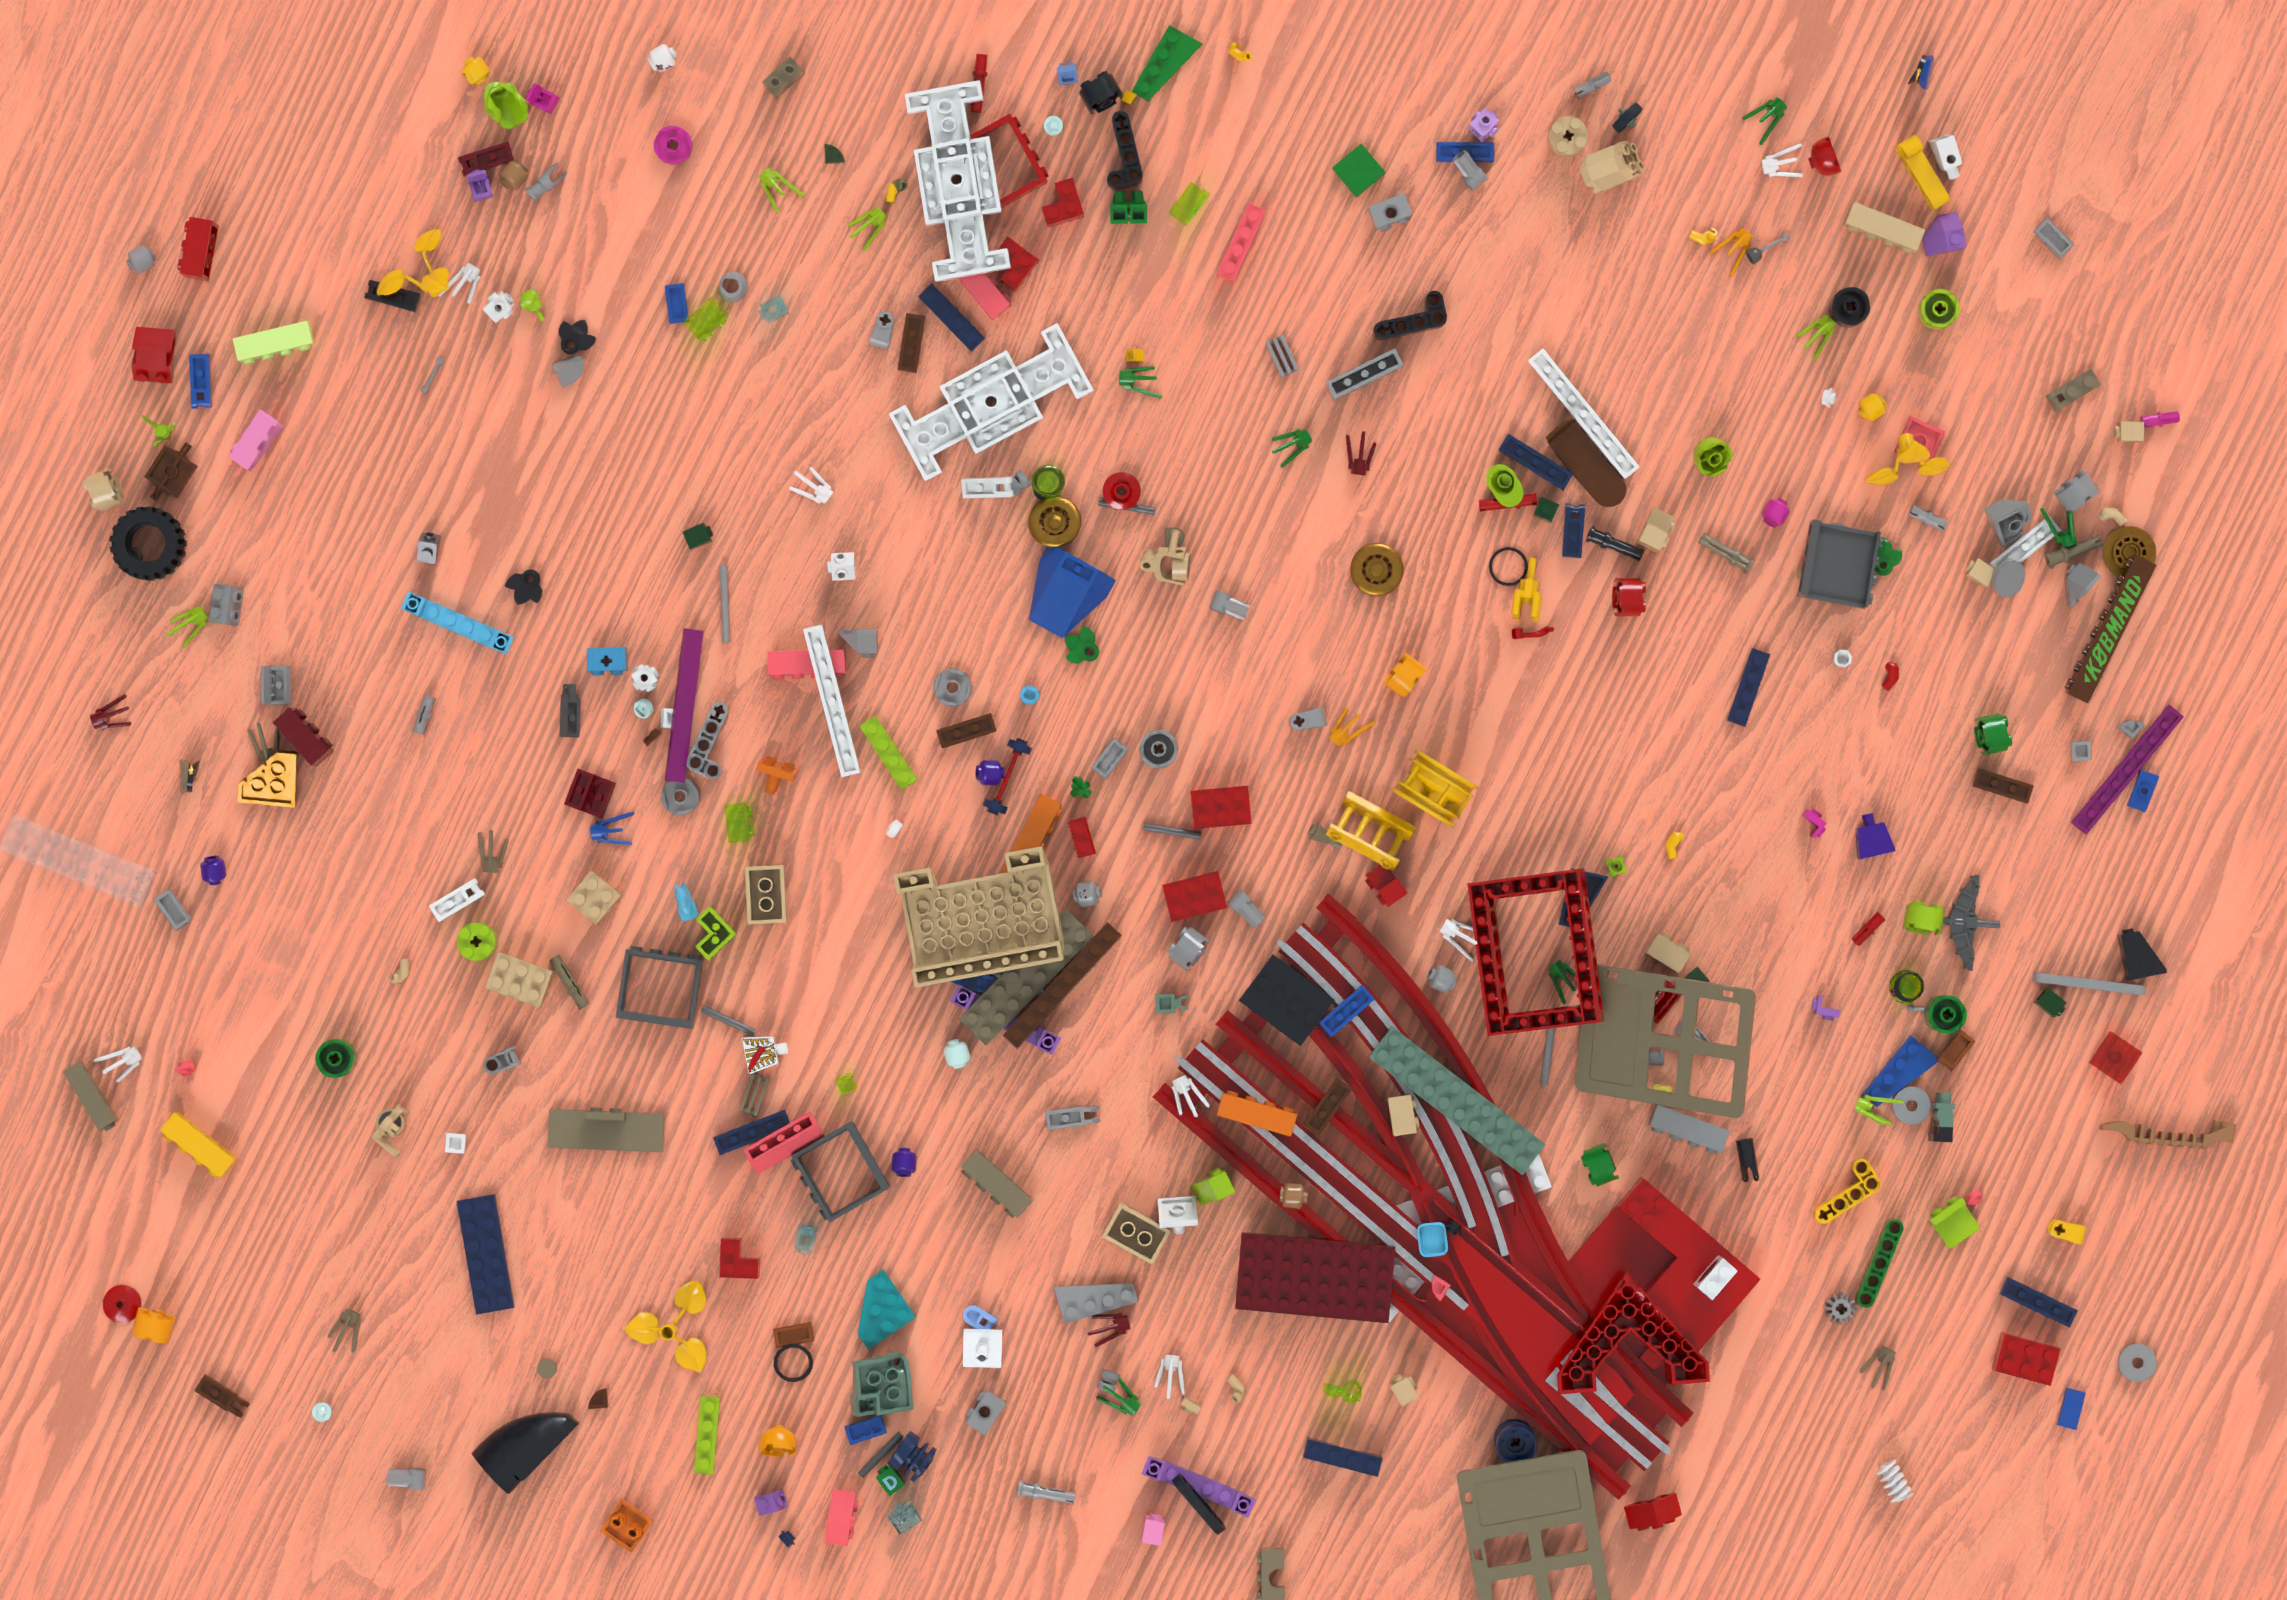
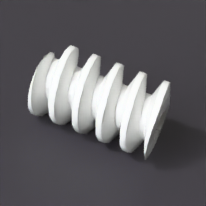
M1896 1459L1879 1467L1880 1470L1876 1473V1475H1883L1879 1480L1880 1482H1887L1883 1488H1890L1887 1496L1894 1495L1891 1503L1903 1501L1914 1495V1493H1908L1911 1487L1905 1486L1907 1480L1901 1479L1904 1476L1903 1472L1897 1473L1900 1470V1466H1893L1897 1462Z

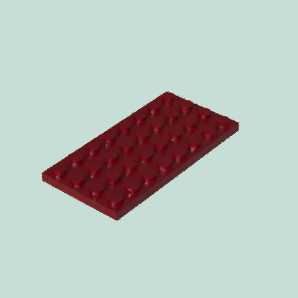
M1242 1232L1235 1309L1389 1323L1395 1246Z

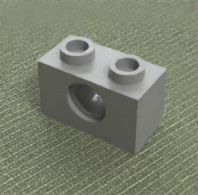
M1404 193L1368 207L1375 229H1381V232L1392 228L1391 225L1398 222L1401 225L1410 221L1409 218L1413 215ZM1386 210H1395L1396 216L1388 218L1385 213Z
M988 1389L985 1393L983 1391L976 1399L978 1402L975 1409L971 1407L965 1416L968 1418L966 1424L983 1435L987 1434L1007 1403ZM986 1406L990 1409V1414L982 1416L979 1413V1409Z

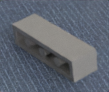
M1394 348L1327 381L1326 386L1333 401L1403 368L1404 365Z
M1655 1105L1648 1124L1652 1126L1651 1131L1662 1134L1663 1131L1670 1133V1138L1678 1141L1684 1138L1688 1140L1687 1144L1697 1148L1700 1144L1706 1147L1705 1151L1717 1154V1151L1723 1152L1730 1133L1726 1129L1662 1105Z

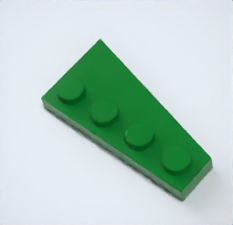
M1169 25L1135 84L1132 93L1149 102L1203 44Z

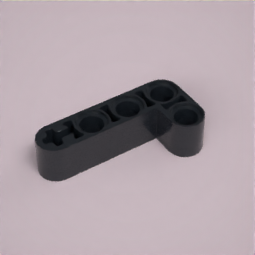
M1117 111L1113 114L1112 125L1123 169L1115 170L1108 174L1107 184L1112 190L1137 186L1143 179L1129 116L1125 111ZM1119 116L1122 119H1126L1123 121V130H1121L1120 123L1116 122ZM1125 134L1131 138L1129 143L1126 144L1120 141V137ZM1127 153H1132L1135 156V160L1127 162L1124 156ZM1137 172L1140 177L1138 180L1133 181L1129 178V174ZM1113 176H1118L1121 182L1118 185H1113L1110 179Z
M1431 291L1427 294L1425 299L1427 312L1378 322L1373 329L1374 337L1378 340H1387L1443 327L1447 321V314L1442 294L1438 291ZM1430 296H1437L1439 303L1432 305L1429 302ZM1436 314L1441 315L1443 322L1440 324L1435 323L1433 316ZM1421 318L1424 320L1425 325L1418 328L1415 326L1414 320ZM1402 322L1405 324L1406 329L1399 332L1396 330L1395 324ZM1389 324H1392L1393 334H1390L1391 330L1385 331L1384 335L1377 333L1380 326L1383 329H1388L1390 327Z

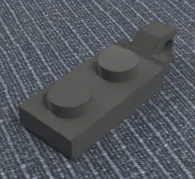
M563 684L560 703V737L580 736L581 699H578L576 694V684Z

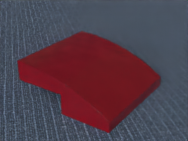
M577 768L564 805L603 819L616 783Z

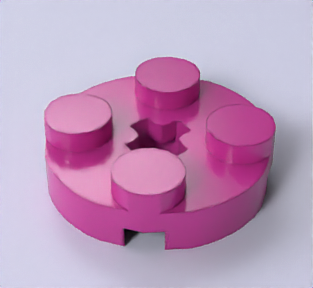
M667 126L658 132L654 140V151L664 163L677 165L690 157L692 140L684 129L677 126ZM671 140L678 143L676 150L668 148Z

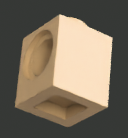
M2119 422L2114 430L2117 442H2143L2144 422Z
M1978 558L1975 561L1971 560L1965 569L1968 571L1965 576L1986 588L1992 581L1995 569Z

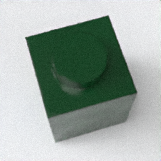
M1541 497L1533 516L1551 523L1559 504Z
M705 523L683 531L690 550L712 542L711 537L714 536L710 526H706Z
M2045 988L2034 1003L2049 1016L2055 1018L2056 1015L2059 1017L2066 1008L2064 1006L2067 1002L2051 989Z

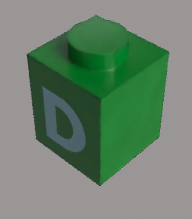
M884 1465L877 1471L876 1479L889 1496L906 1483L897 1470L891 1466Z

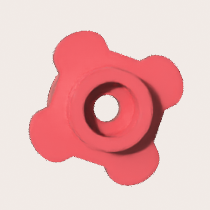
M192 1061L179 1062L178 1067L175 1068L181 1076L192 1075V1072L197 1071Z
M1978 1189L1969 1193L1965 1197L1967 1206L1971 1204L1976 1206L1982 1202L1984 1193H1980Z

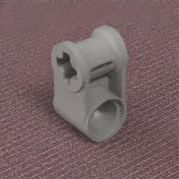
M883 311L878 314L869 345L888 350L894 325V318L891 313ZM885 315L891 320L890 323H886V326L880 321Z
M1324 707L1309 709L1292 715L1289 719L1290 727L1293 730L1299 731L1327 726ZM1296 716L1303 720L1300 727L1293 723L1296 720Z
M516 1047L508 1048L499 1052V1054L487 1058L483 1064L484 1070L489 1074H495L521 1065L522 1062L518 1060L515 1052ZM490 1060H495L498 1064L495 1071H491L488 1068Z

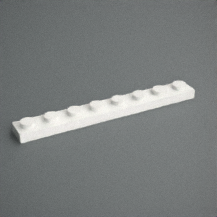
M1541 349L1528 360L1529 364L1575 418L1622 478L1625 480L1635 472L1639 465L1546 351Z
M823 625L804 628L803 631L841 777L860 773Z

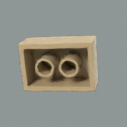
M785 865L745 867L748 925L788 923Z
M498 952L485 989L541 1008L555 971L503 952Z
M1120 1202L1102 1237L1153 1265L1171 1229L1160 1228L1158 1222Z

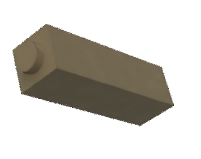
M79 1061L63 1071L98 1130L105 1129V1131H108L115 1127L116 1124L114 1122L119 1119L84 1062Z

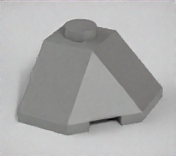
M1999 500L1984 508L1988 522L2002 547L2020 539L2025 523H2029L2032 518L2029 505L2025 501Z
M2081 563L2072 564L2065 572L2068 575L2064 578L2067 606L2070 608L2074 607L2079 601L2078 598L2083 597L2101 575Z
M876 629L839 630V635L858 654H862V658H874V654H878V631Z

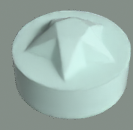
M1050 116L1045 120L1044 130L1048 135L1056 136L1062 132L1063 123L1059 117Z
M642 698L635 702L634 712L639 718L645 719L652 715L654 709L648 699Z
M325 1402L316 1404L312 1409L313 1418L318 1422L327 1421L332 1415L331 1406Z

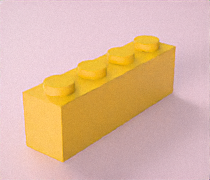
M178 1111L174 1112L160 1129L164 1133L162 1136L166 1140L177 1143L179 1145L177 1148L181 1152L191 1154L193 1156L192 1160L200 1166H206L208 1173L215 1178L224 1177L238 1159Z

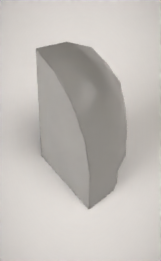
M567 357L551 365L563 388L574 383L582 375L584 370L582 357Z

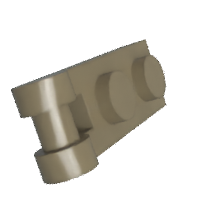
M2090 369L2045 397L2048 401H2051L2052 409L2056 412L2101 384L2093 370ZM2061 394L2064 401L2059 402L2056 396Z

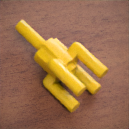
M1529 558L1527 578L1521 579L1519 589L1514 591L1511 610L1512 619L1520 620L1523 603L1532 605L1531 621L1539 622L1542 597L1538 591L1539 581L1534 580L1536 558Z

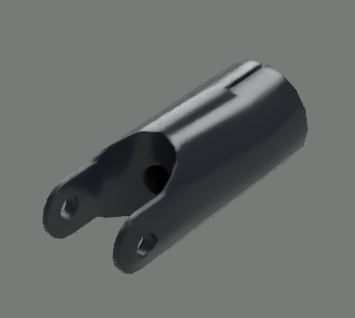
M1753 1138L1736 1140L1743 1181L1748 1182V1167L1752 1171L1754 1181H1758L1759 1172Z

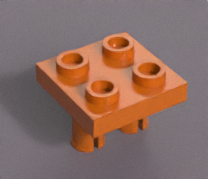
M770 756L762 758L756 767L757 771L769 775L764 792L772 795L777 792L781 779L793 782L799 769L795 768L794 764L788 762L781 764L777 762L776 758Z
M621 1499L600 1532L632 1553L653 1522V1519L624 1499Z

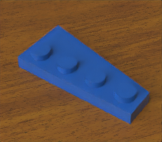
M1909 1036L1861 1095L1864 1097L1866 1094L1871 1097L1890 1098L1939 1061L1932 1052L1915 1038ZM1870 1101V1102H1871L1874 1106H1876V1107H1878L1879 1105H1881V1104L1883 1103V1102Z

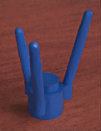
M634 812L604 821H597L596 825L590 826L591 839L598 840V843L607 842L631 846L632 842L605 838L608 837V833L622 832L623 829H607V826L604 825L633 816Z

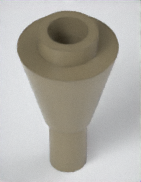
M1319 822L1316 825L1312 824L1308 831L1310 840L1331 844L1340 849L1342 843L1335 842L1325 835L1327 830Z

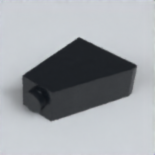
M2133 928L2122 930V934L2117 935L2126 980L2167 973V969L2140 931H2134Z

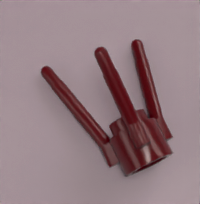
M1365 431L1361 434L1359 457L1354 459V462L1350 436L1346 435L1348 469H1351V474L1366 475V471H1369L1376 443H1373L1367 461L1363 460Z
M124 694L106 706L95 710L96 713L90 715L93 727L95 729L101 727L102 730L108 728L130 726L131 722L107 724L110 722L109 717L129 710L127 706L110 713L106 712L107 709L125 699L127 695Z
M1121 1313L1093 1315V1319L1116 1320H1112L1113 1325L1090 1331L1088 1335L1115 1329L1116 1333L1095 1343V1347H1098L1119 1335L1126 1334L1127 1330H1131L1127 1315L1122 1316Z

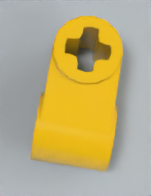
M2061 1220L2049 1222L2047 1230L2051 1236L2071 1243L2083 1244L2087 1226ZM2059 1226L2061 1231H2055L2054 1228Z

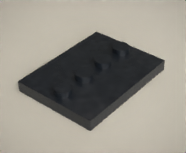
M1272 954L1238 1001L1301 1046L1335 1000Z

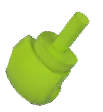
M531 289L522 293L521 301L519 302L521 308L524 310L529 309L530 312L535 311L540 321L545 320L539 310L542 304L537 291Z

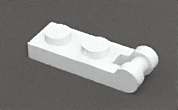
M1012 477L961 479L963 499L1014 496L1013 490H1011ZM999 484H1003L1004 491H1000Z
M476 878L429 905L438 922L443 921L486 895L478 887ZM471 888L474 895L469 897L466 890Z

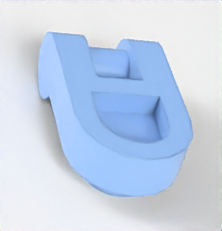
M975 1305L968 1306L963 1313L965 1322L976 1329H992L993 1325H996L999 1321L998 1318ZM982 1318L987 1319L984 1326L980 1324Z

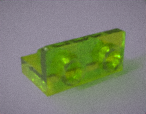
M710 297L683 323L701 342L708 340L717 327L721 328L724 326L729 316Z
M748 802L724 805L728 842L752 841V836H755L754 825H750L749 818L753 817L752 807L748 806Z

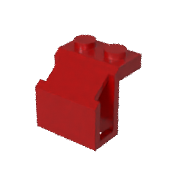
M136 327L132 343V350H135L132 360L134 380L172 383L173 373L171 364L176 346L175 330Z

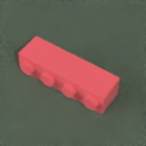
M1248 203L1218 269L1217 276L1232 283L1235 282L1266 214L1265 210Z
M983 273L958 278L992 321L1010 307L1009 301L1011 299L1004 291L1000 293L996 288L998 283L992 276L988 278Z
M829 650L836 677H842V674L846 673L845 650ZM809 651L767 652L768 675L773 676V679H784V675H792V679L803 678V675H811V678H816Z
M808 1112L744 1149V1152L756 1173L760 1174L825 1136L811 1112Z

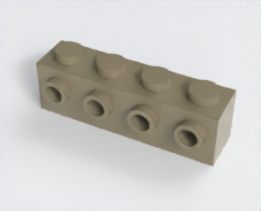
M977 1149L961 1165L963 1169L961 1173L969 1180L971 1177L976 1180L977 1183L975 1185L983 1192L987 1190L991 1194L990 1199L997 1205L1000 1203L1006 1207L1004 1211L1012 1218L1014 1216L1018 1218L1033 1202V1199Z

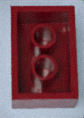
M289 707L273 724L311 766L317 767L334 752L331 748L333 744L326 737H321L318 734L320 730L315 724L306 721L307 716L301 709Z

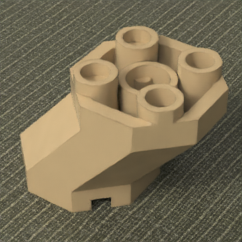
M1627 141L1619 142L1580 158V162H1583V165L1580 166V172L1585 184L1588 187L1592 186L1594 188L1592 190L1594 194L1604 192L1640 177L1641 172L1645 168L1637 155L1636 145L1634 143L1629 144Z

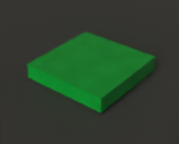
M1362 144L1358 145L1332 167V170L1356 198L1386 173Z

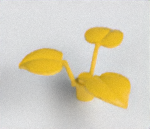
M439 228L422 234L414 244L415 251L422 252L430 274L425 275L422 278V282L419 283L408 275H404L402 269L391 271L379 283L377 289L378 296L397 292L404 285L406 279L419 286L423 291L428 292L432 297L438 296L442 291L449 290V271L445 267L433 270L426 255L427 251L434 250L441 240V230Z
M1905 433L1898 437L1900 448L1897 449L1895 468L1893 470L1891 468L1880 469L1864 478V481L1874 485L1893 483L1898 479L1896 472H1898L1899 462L1905 464L1919 462L1921 466L1918 468V472L1925 476L1938 475L1946 471L1951 464L1944 458L1929 459V450L1916 442L1912 434Z
M691 1281L677 1290L674 1302L676 1306L683 1309L672 1323H667L662 1328L658 1327L659 1322L655 1315L649 1312H642L636 1315L624 1328L631 1338L643 1344L656 1342L659 1339V1333L663 1340L669 1341L673 1339L674 1341L682 1342L683 1344L679 1345L675 1351L676 1361L682 1367L698 1373L703 1370L706 1363V1347L696 1337L690 1338L687 1342L684 1339L678 1338L676 1323L686 1310L691 1314H697L704 1309L707 1299L701 1282Z

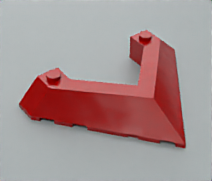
M1627 1272L1621 1278L1557 1374L1559 1395L1596 1392V1371L1602 1362L1615 1350L1623 1337L1630 1332L1666 1363L1667 1383L1679 1385L1710 1382L1709 1362L1684 1337Z

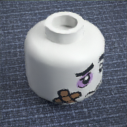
M662 44L650 51L648 61L654 71L657 70L662 73L676 65L675 58L678 56L673 47L669 48L666 44Z

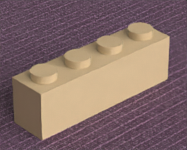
M1856 202L1851 204L1843 225L1852 233L1857 234L1859 231L1864 233V237L1875 241V239L1883 241L1882 244L1892 248L1897 246L1901 248V252L1910 255L1917 252L1925 229Z

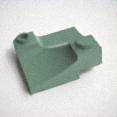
M890 1352L880 1357L852 1361L851 1414L856 1417L871 1414L879 1416L913 1409L911 1373L905 1355L900 1352ZM898 1358L897 1363L894 1364V1359Z

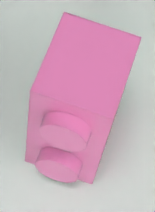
M1150 1513V1516L1146 1515L1142 1543L1161 1546L1165 1519L1162 1518V1515Z

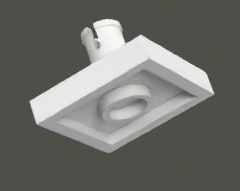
M1196 1196L1158 1199L1160 1228L1173 1227L1174 1233L1182 1234L1185 1232V1226L1198 1225Z
M964 1329L963 1367L1001 1368L1002 1330Z

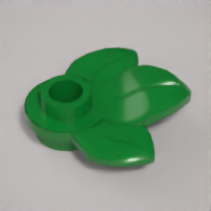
M1883 538L1882 546L1880 549L1878 548L1877 556L1880 559L1878 567H1875V572L1880 576H1887L1892 572L1893 567L1902 560V550H1893L1891 543L1886 538ZM1885 563L1887 567L1882 569L1880 564Z
M1083 626L1079 636L1069 635L1065 637L1066 646L1070 650L1066 659L1071 663L1079 664L1084 660L1091 662L1098 658L1099 648L1095 644V635L1089 628ZM1089 648L1093 650L1091 656L1086 654V650Z

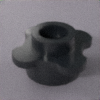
M1451 1219L1448 1220L1447 1224L1444 1223L1447 1226L1446 1231L1453 1235H1456V1233L1461 1234L1462 1226Z

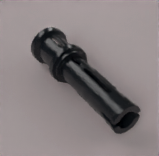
M1591 526L1585 540L1586 542L1591 541L1600 545L1602 549L1607 547L1640 561L1644 553V549L1612 537L1609 532H1601L1595 529L1594 526Z

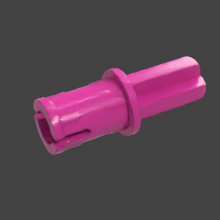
M2177 411L2162 414L2158 412L2155 415L2141 416L2140 420L2144 422V428L2158 425L2162 427L2165 424L2180 422V414Z

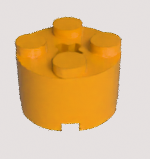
M1405 652L1382 683L1404 699L1427 669Z
M138 1307L132 1335L143 1340L146 1338L151 1339V1342L169 1343L176 1316L171 1314L164 1315V1311L159 1309H153L150 1312L149 1309Z

